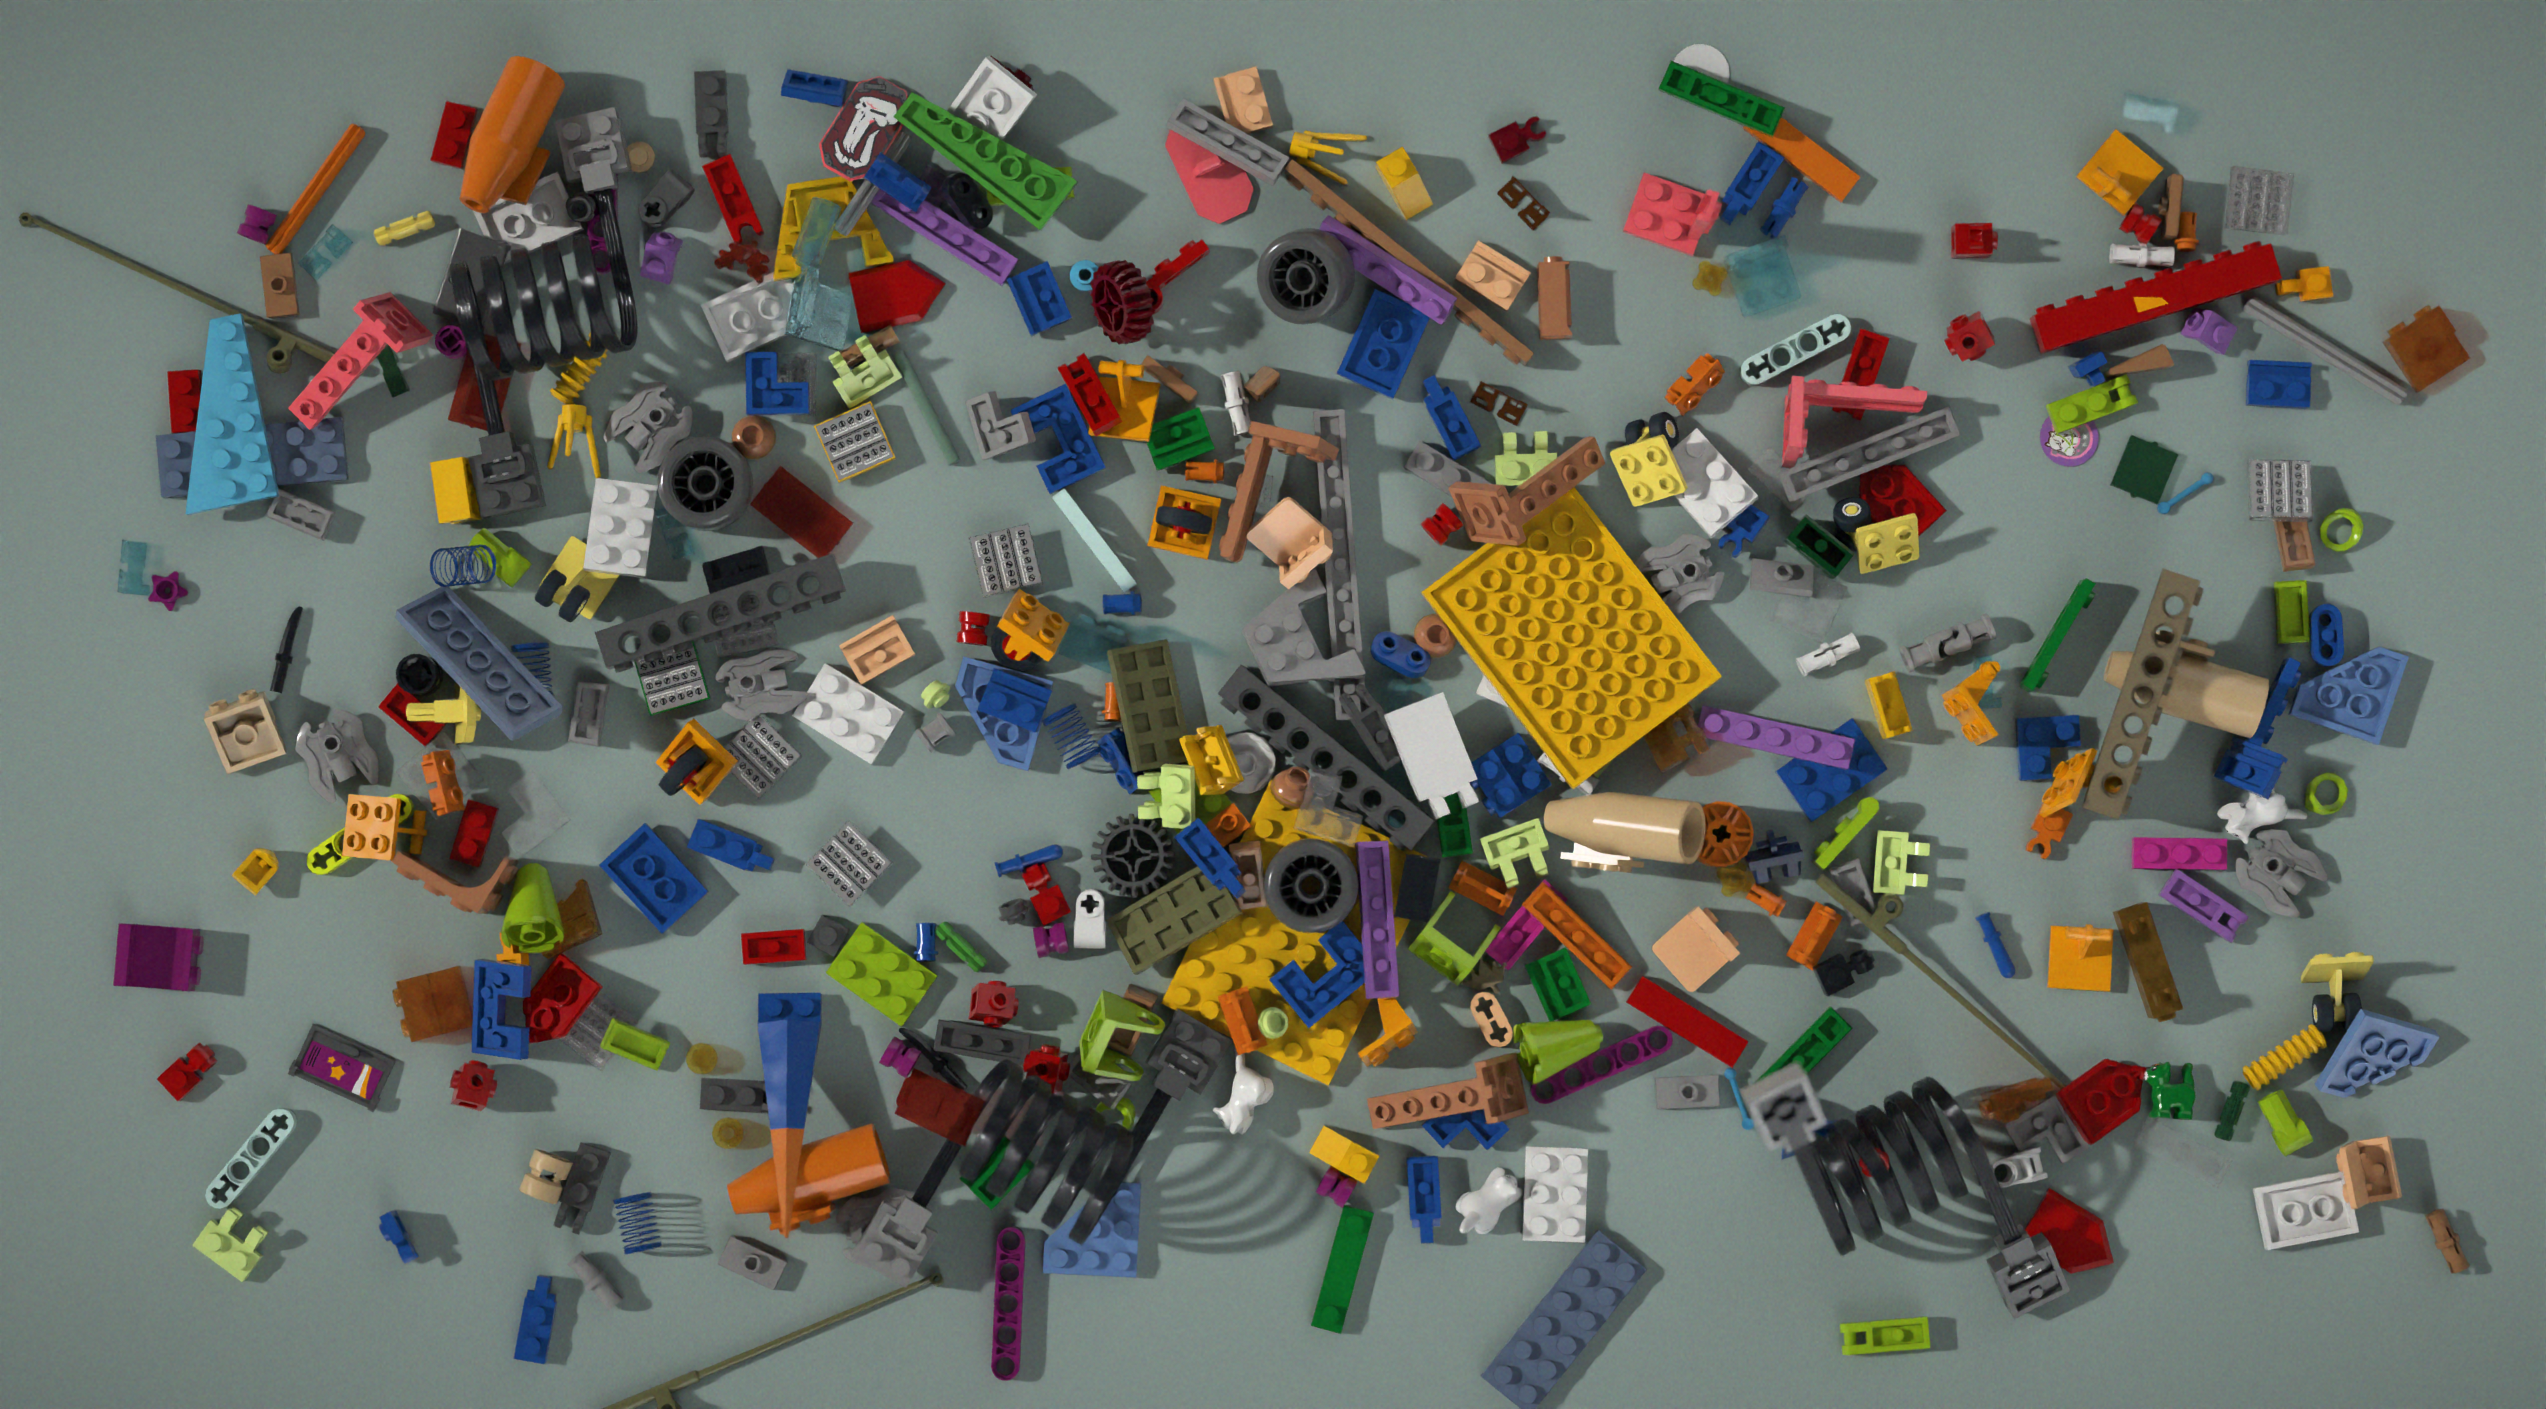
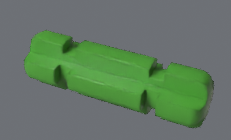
M942 922L936 928L935 934L942 941L945 940L947 942L946 945L963 961L966 960L968 966L974 972H979L987 964V959L980 953L977 954L975 952L976 949L958 932L955 933L953 931L954 928L948 922Z

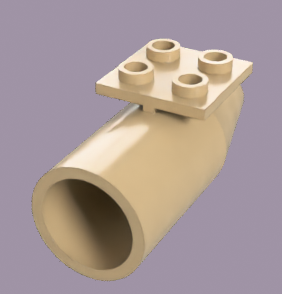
M2160 630L2155 633V639L2160 644H2167L2173 638L2172 632ZM2196 639L2180 641L2178 647L2183 648L2180 661L2177 666H2171L2168 677L2173 678L2167 696L2161 695L2158 704L2159 707L2163 708L2162 713L2252 738L2264 712L2269 690V679L2208 662V658L2214 657L2215 650L2208 649V643ZM2134 651L2111 652L2104 672L2105 682L2121 690ZM2152 656L2145 662V669L2150 674L2160 672L2163 667L2162 660L2157 656ZM2147 686L2139 687L2135 692V699L2144 704L2148 703L2152 699V690Z
M1604 792L1553 800L1547 804L1544 812V826L1548 832L1575 842L1573 853L1561 852V859L1572 860L1571 866L1631 873L1632 867H1644V862L1632 860L1633 858L1692 864L1698 858L1704 843L1705 815L1702 806L1695 801Z

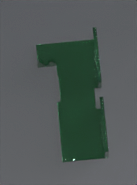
M387 344L375 359L378 358L384 372L382 374L393 398L410 391V388L404 377L403 370L396 364L399 360L394 350Z

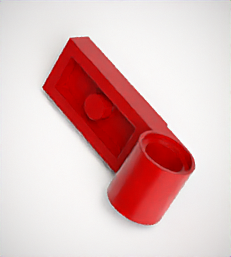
M1202 239L1197 243L1191 240L1179 250L1180 256L1173 261L1167 258L1154 268L1156 273L1146 282L1148 288H1151L1150 292L1158 296L1157 303L1152 306L1155 310L1154 314L1158 313L1163 306V295L1160 289L1210 253L1208 246Z

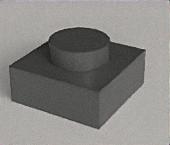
M821 915L807 943L836 957L850 929Z

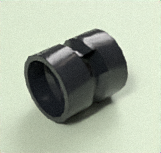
M411 654L399 662L396 669V679L404 691L418 696H428L440 688L443 681V671L435 659L421 654Z

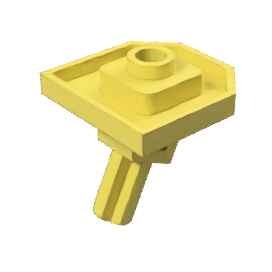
M455 682V700H434V703L407 704L406 715L407 720L410 722L434 721L436 723H455V744H467L474 741L476 721L481 719V708Z

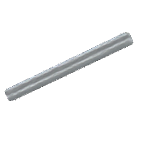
M2252 296L2247 300L2243 308L2246 313L2396 405L2401 404L2408 394L2407 389L2257 297Z

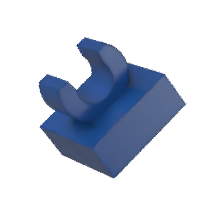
M2095 351L2068 366L2073 377L2085 376L2090 386L2095 387L2106 381L2099 367L2108 363L2103 352Z

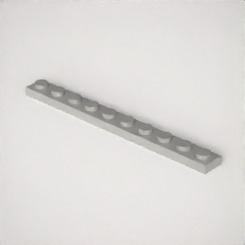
M1344 409L1313 411L1315 436L1323 438L1339 449L1336 461L1325 459L1324 463L1317 462L1321 523L1332 532L1333 542L1332 555L1324 563L1331 658L1355 649L1363 666ZM1341 678L1333 681L1336 721L1351 719L1339 701V696L1344 693L1352 698L1360 713L1367 709L1355 691V686L1362 683L1365 686L1364 678Z

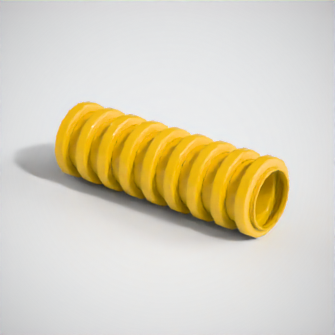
M591 332L588 334V336L590 337L589 340H584L589 348L591 343ZM607 349L598 358L581 360L575 357L573 363L566 366L568 369L566 373H561L562 379L560 381L556 380L555 384L557 386L555 389L551 388L549 390L551 395L564 404H574L572 401L574 398H579L578 392L580 389H585V386H583L585 382H590L589 376L591 374L595 375L596 370L594 369L596 366L600 367L602 365L601 359H606L607 354L605 353Z
M2308 1025V1030L2302 1029L2300 1030V1035H2292V1040L2286 1039L2283 1041V1046H2275V1051L2269 1050L2267 1051V1056H2259V1061L2253 1060L2250 1067H2242L2243 1075L2251 1087L2257 1091L2261 1090V1085L2267 1086L2270 1084V1079H2278V1074H2286V1069L2292 1070L2295 1063L2300 1065L2303 1058L2309 1059L2311 1058V1053L2317 1054L2319 1053V1048L2325 1049L2327 1041L2316 1025Z

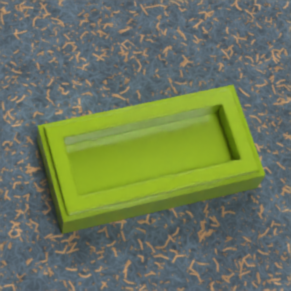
M2307 580L2274 582L2277 644L2310 642Z
M612 1018L600 1044L602 1049L658 1071L670 1046L668 1040L615 1018Z

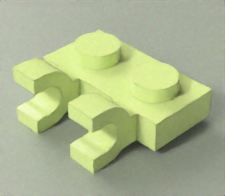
M866 335L855 340L867 360L856 368L850 370L839 351L828 357L840 376L832 382L849 409L902 378L887 351L884 350L877 354Z
M1547 431L1534 432L1535 454H1517L1516 432L1503 433L1504 455H1494L1496 485H1521L1557 458V453H1548Z
M1164 764L1161 766V772L1146 770L1144 775L1137 776V789L1161 788L1162 802L1146 800L1144 805L1138 806V819L1162 818V827L1185 829L1195 821V766Z
M1539 818L1480 838L1490 869L1493 870L1500 867L1507 889L1519 885L1512 862L1526 857L1530 858L1537 879L1549 875L1542 855L1543 851L1549 850V844Z
M1877 830L1873 893L1905 895V886L1927 887L1928 874L1906 873L1907 855L1929 856L1930 843L1908 842V832Z
M232 1207V1209L229 1208L220 1223L214 1219L210 1220L192 1246L238 1280L244 1282L263 1257L256 1249L269 1232L258 1225L256 1228L253 1227L245 1242L231 1231L244 1213L236 1207Z

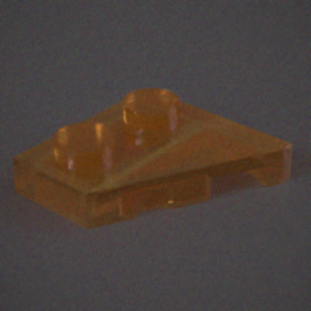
M584 879L576 882L575 886L577 888L565 901L561 899L557 903L564 928V939L561 944L560 941L554 943V949L542 952V955L547 959L603 935L588 882Z

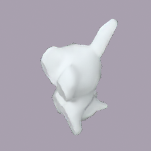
M2274 788L2268 799L2249 792L2250 797L2247 801L2226 804L2217 812L2220 819H2228L2226 825L2227 833L2240 838L2245 844L2249 841L2248 836L2250 832L2257 827L2276 824L2283 819L2307 818V813L2304 811L2288 809L2285 803L2286 798L2281 794L2275 793Z
M1234 1045L1237 1073L1233 1080L1231 1098L1229 1103L1221 1108H1214L1213 1112L1218 1115L1224 1128L1230 1129L1232 1134L1238 1132L1243 1135L1253 1121L1254 1107L1267 1103L1274 1092V1086L1270 1078L1263 1077L1257 1071L1246 1067L1245 1053L1238 1055Z
M1497 1167L1490 1173L1486 1182L1479 1190L1464 1193L1459 1197L1456 1202V1210L1465 1217L1459 1229L1461 1233H1466L1473 1227L1478 1234H1487L1494 1229L1501 1211L1523 1196V1190L1517 1187V1180L1514 1176L1504 1175L1505 1170Z

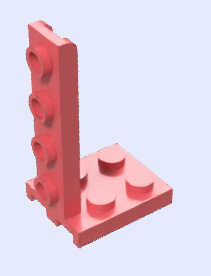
M1644 172L1623 232L1693 256L1698 240L1703 233L1708 235L1709 230H1711L1718 218L1722 203L1717 202L1720 193L1707 190L1704 194Z
M391 292L363 299L357 303L353 310L363 319L362 323L288 407L309 430L314 429L387 344L396 353L427 344L434 336Z
M1792 376L1791 385L1789 384L1788 394L1785 396L1782 467H1794L1797 459L1803 458L1804 447L1807 446L1808 429H1804L1805 418L1808 417L1809 405L1919 413L1922 411L1927 399V391H1921L1914 386L1893 389L1888 388L1884 384H1873L1865 387L1857 386L1853 382H1841L1838 385L1826 384L1825 381L1818 379L1804 382V376Z

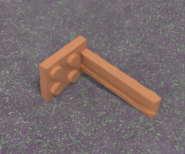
M1251 421L1248 433L1253 438L1245 450L1244 459L1246 463L1243 473L1237 478L1235 502L1231 504L1228 510L1229 524L1226 533L1220 539V556L1236 563L1240 562L1243 558L1248 540L1247 530L1252 526L1273 448L1278 449L1279 453L1296 457V453L1307 456L1306 459L1324 463L1325 459L1336 461L1339 451L1337 447L1319 436Z
M1589 436L1579 441L1509 494L1505 485L1457 481L1448 488L1470 541L1519 546L1527 540L1522 529L1523 524L1602 467L1605 461L1596 438Z
M1508 1053L1474 1062L1477 1078L1367 1098L1373 1129L1484 1109L1487 1124L1498 1123L1528 1114L1529 1111L1517 1053Z

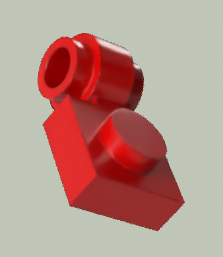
M1036 863L1026 868L1027 872L1023 873L1022 877L1029 891L1033 889L1039 891V894L1031 897L1030 900L1043 926L1072 912L1058 884L1048 889L1047 882L1051 881L1052 878L1044 863L1039 866Z
M198 1043L186 1054L189 1058V1064L183 1057H179L157 1078L177 1101H181L203 1080L196 1071L201 1070L202 1073H205L216 1064L215 1053L208 1045L203 1046L201 1043Z

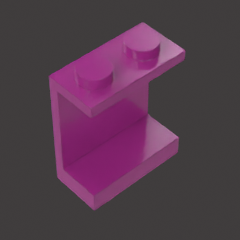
M119 923L113 986L195 991V985L198 986L201 979V968L197 967L198 954H202L204 938L200 936V929Z

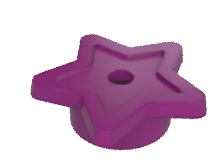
M174 571L167 577L152 575L154 586L148 600L150 602H162L168 611H172L176 600L188 595V591L179 585V573ZM170 588V593H166L165 589Z

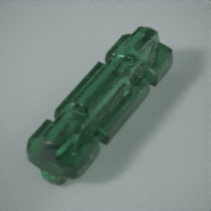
M2240 1081L2232 1083L2230 1089L2232 1094L2231 1097H2227L2219 1119L2221 1124L2217 1125L2214 1133L2215 1137L2224 1141L2232 1140L2235 1132L2233 1127L2234 1125L2237 1126L2245 1104L2243 1099L2247 1098L2250 1090L2248 1084Z

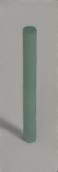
M904 350L895 353L893 358L948 464L952 465L958 462L960 458Z

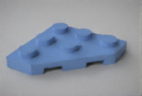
M2376 647L2298 685L2288 715L2374 745H2379L2409 657L2382 647Z
M963 656L955 687L997 762L1029 771L1045 712L1037 732L1034 733L978 711V707L994 668L1049 690H1052L1054 682Z
M2360 1009L2317 1079L2315 1086L2321 1092L2346 1098L2355 1094V1088L2369 1082L2372 1085L2396 1075L2395 1070L2408 1064L2414 1067L2425 1062L2440 1036L2433 1029Z
M1122 1182L1103 1215L1083 1245L1072 1241L1068 1236L1084 1206L1044 1241L1043 1273L1137 1277L1141 1183Z

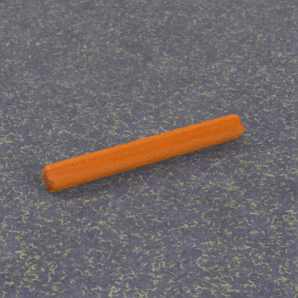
M352 123L347 128L266 243V248L276 255L283 253L364 138L366 132L361 127Z

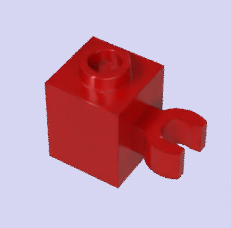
M1955 223L1951 227L1952 259L1989 258L1993 254V250H1997L1998 234L1997 231H1992V223Z

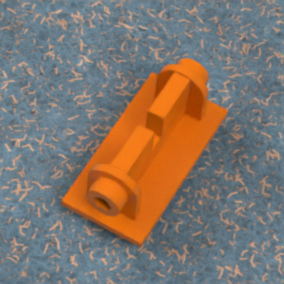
M1706 353L1704 356L1700 355L1686 370V373L1693 378L1690 382L1683 376H1680L1666 390L1668 394L1664 398L1672 406L1675 404L1682 416L1688 410L1691 411L1696 408L1701 401V397L1710 388L1717 386L1725 373L1718 359L1715 360L1709 353Z
M450 750L434 751L423 755L421 766L426 784L436 782L438 786L428 790L433 811L437 812V816L450 814V812L465 810L463 792L458 785L455 773L456 766L451 757Z
M1232 803L1206 823L1205 826L1222 847L1225 848L1248 830L1251 824L1236 805Z
M1463 860L1448 886L1449 889L1504 916L1507 908L1510 906L1517 890L1516 887L1507 889L1504 881Z
M1816 901L1786 956L1813 971L1812 967L1818 963L1843 916Z
M1245 986L1219 995L1218 999L1237 1054L1249 1053L1268 1045L1265 1036L1262 1035L1258 1028V1016L1248 987Z

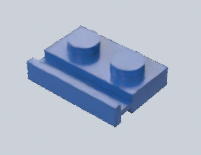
M1048 261L1007 278V282L1031 337L1072 320Z
M2267 360L2247 361L2246 406L2310 408V372L2312 363Z
M994 668L978 711L1036 733L1053 691Z
M2233 736V744L2230 750H2226L2214 777L2219 781L2268 799L2282 772L2280 768L2283 762L2286 763L2288 759L2279 753Z

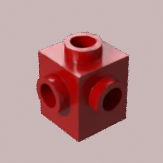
M1980 311L1968 317L1966 314H1963L1950 322L1951 326L1947 327L1948 338L1944 339L1952 356L1958 354L1962 362L1967 359L1974 361L1986 354V349L1995 345L1994 336Z
M989 981L988 984L979 982L971 992L969 1020L982 1021L984 1026L991 1028H1000L1002 1025L1007 1024L1018 1012L1019 1000L1015 998L1016 988L1006 987L1007 984L1002 981Z
M1042 1044L1041 1048L1031 1050L1030 1054L1026 1055L1023 1070L1026 1072V1078L1037 1075L1049 1082L1051 1093L1054 1094L1062 1091L1063 1081H1067L1071 1065L1067 1063L1068 1054L1059 1052L1060 1047Z
M475 1060L464 1063L459 1068V1071L454 1070L450 1081V1088L454 1089L451 1104L482 1111L487 1106L488 1098H493L496 1091L497 1080L493 1079L495 1070L488 1069L486 1063Z

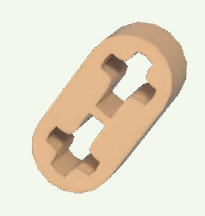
M1489 992L1477 993L1470 1001V1009L1482 1034L1490 1045L1499 1048L1506 1046L1512 1039L1513 1031L1494 995ZM1480 997H1483L1486 1001L1491 1000L1493 1003L1489 1007L1493 1016L1490 1019H1487L1483 1011H1476L1475 1007L1479 1005L1478 999ZM1495 1020L1499 1028L1505 1027L1507 1029V1032L1503 1035L1505 1039L1503 1042L1490 1038V1034L1494 1032L1490 1022Z

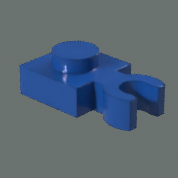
M1751 504L1726 526L1732 532L1721 537L1718 544L1719 548L1723 549L1728 542L1735 543L1736 548L1732 552V557L1737 558L1742 552L1743 540L1745 539L1752 544L1770 519L1769 515Z
M393 1210L380 1216L379 1218L382 1222L379 1225L380 1231L386 1241L391 1240L393 1245H396L404 1264L418 1258V1253L410 1242V1236L397 1211Z

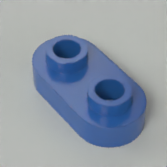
M2331 604L2319 605L2309 615L2310 650L2313 660L2318 665L2328 667L2339 663L2344 655L2342 615L2339 609ZM2322 614L2329 618L2327 626L2321 625L2319 621ZM2324 645L2331 649V654L2328 657L2323 656L2321 653Z
M1384 631L1377 634L1370 647L1371 655L1377 662L1409 678L1424 676L1431 664V657L1427 651L1392 632ZM1384 643L1391 644L1392 648L1386 647ZM1412 656L1417 657L1418 659H1420V661H1414L1412 659Z

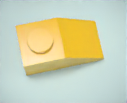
M1403 146L1376 162L1375 168L1406 220L1433 205L1418 171Z
M1326 1126L1322 1127L1309 1152L1364 1184L1379 1158V1155Z

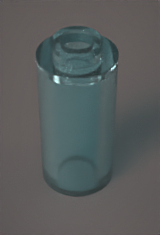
M812 197L791 255L796 259V265L808 270H813L814 266H821L842 209L839 205L823 198Z

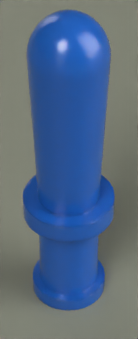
M1054 844L1023 856L1016 854V858L1001 863L995 862L998 876L1002 877L1004 874L1020 870L1021 873L1024 872L1023 868L1030 867L1036 863L1042 864L1057 860L1062 857L1063 849L1061 846Z
M1990 912L1975 917L1985 935L1983 940L1988 942L2000 974L2004 978H2012L2015 974V967L1999 937L2002 935L2001 932L1996 931L1989 916L1991 915Z

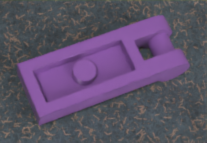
M2178 869L2174 870L2159 893L2160 897L2230 943L2237 936L2235 932L2240 924L2244 925L2248 919L2245 913ZM2223 913L2230 917L2225 926L2218 922Z

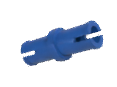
M1792 177L1780 199H1775L1772 204V212L1760 228L1764 235L1768 236L1770 233L1771 239L1777 240L1787 220L1794 217L1796 213L1795 207L1809 188L1803 181H1800L1798 184L1797 178Z

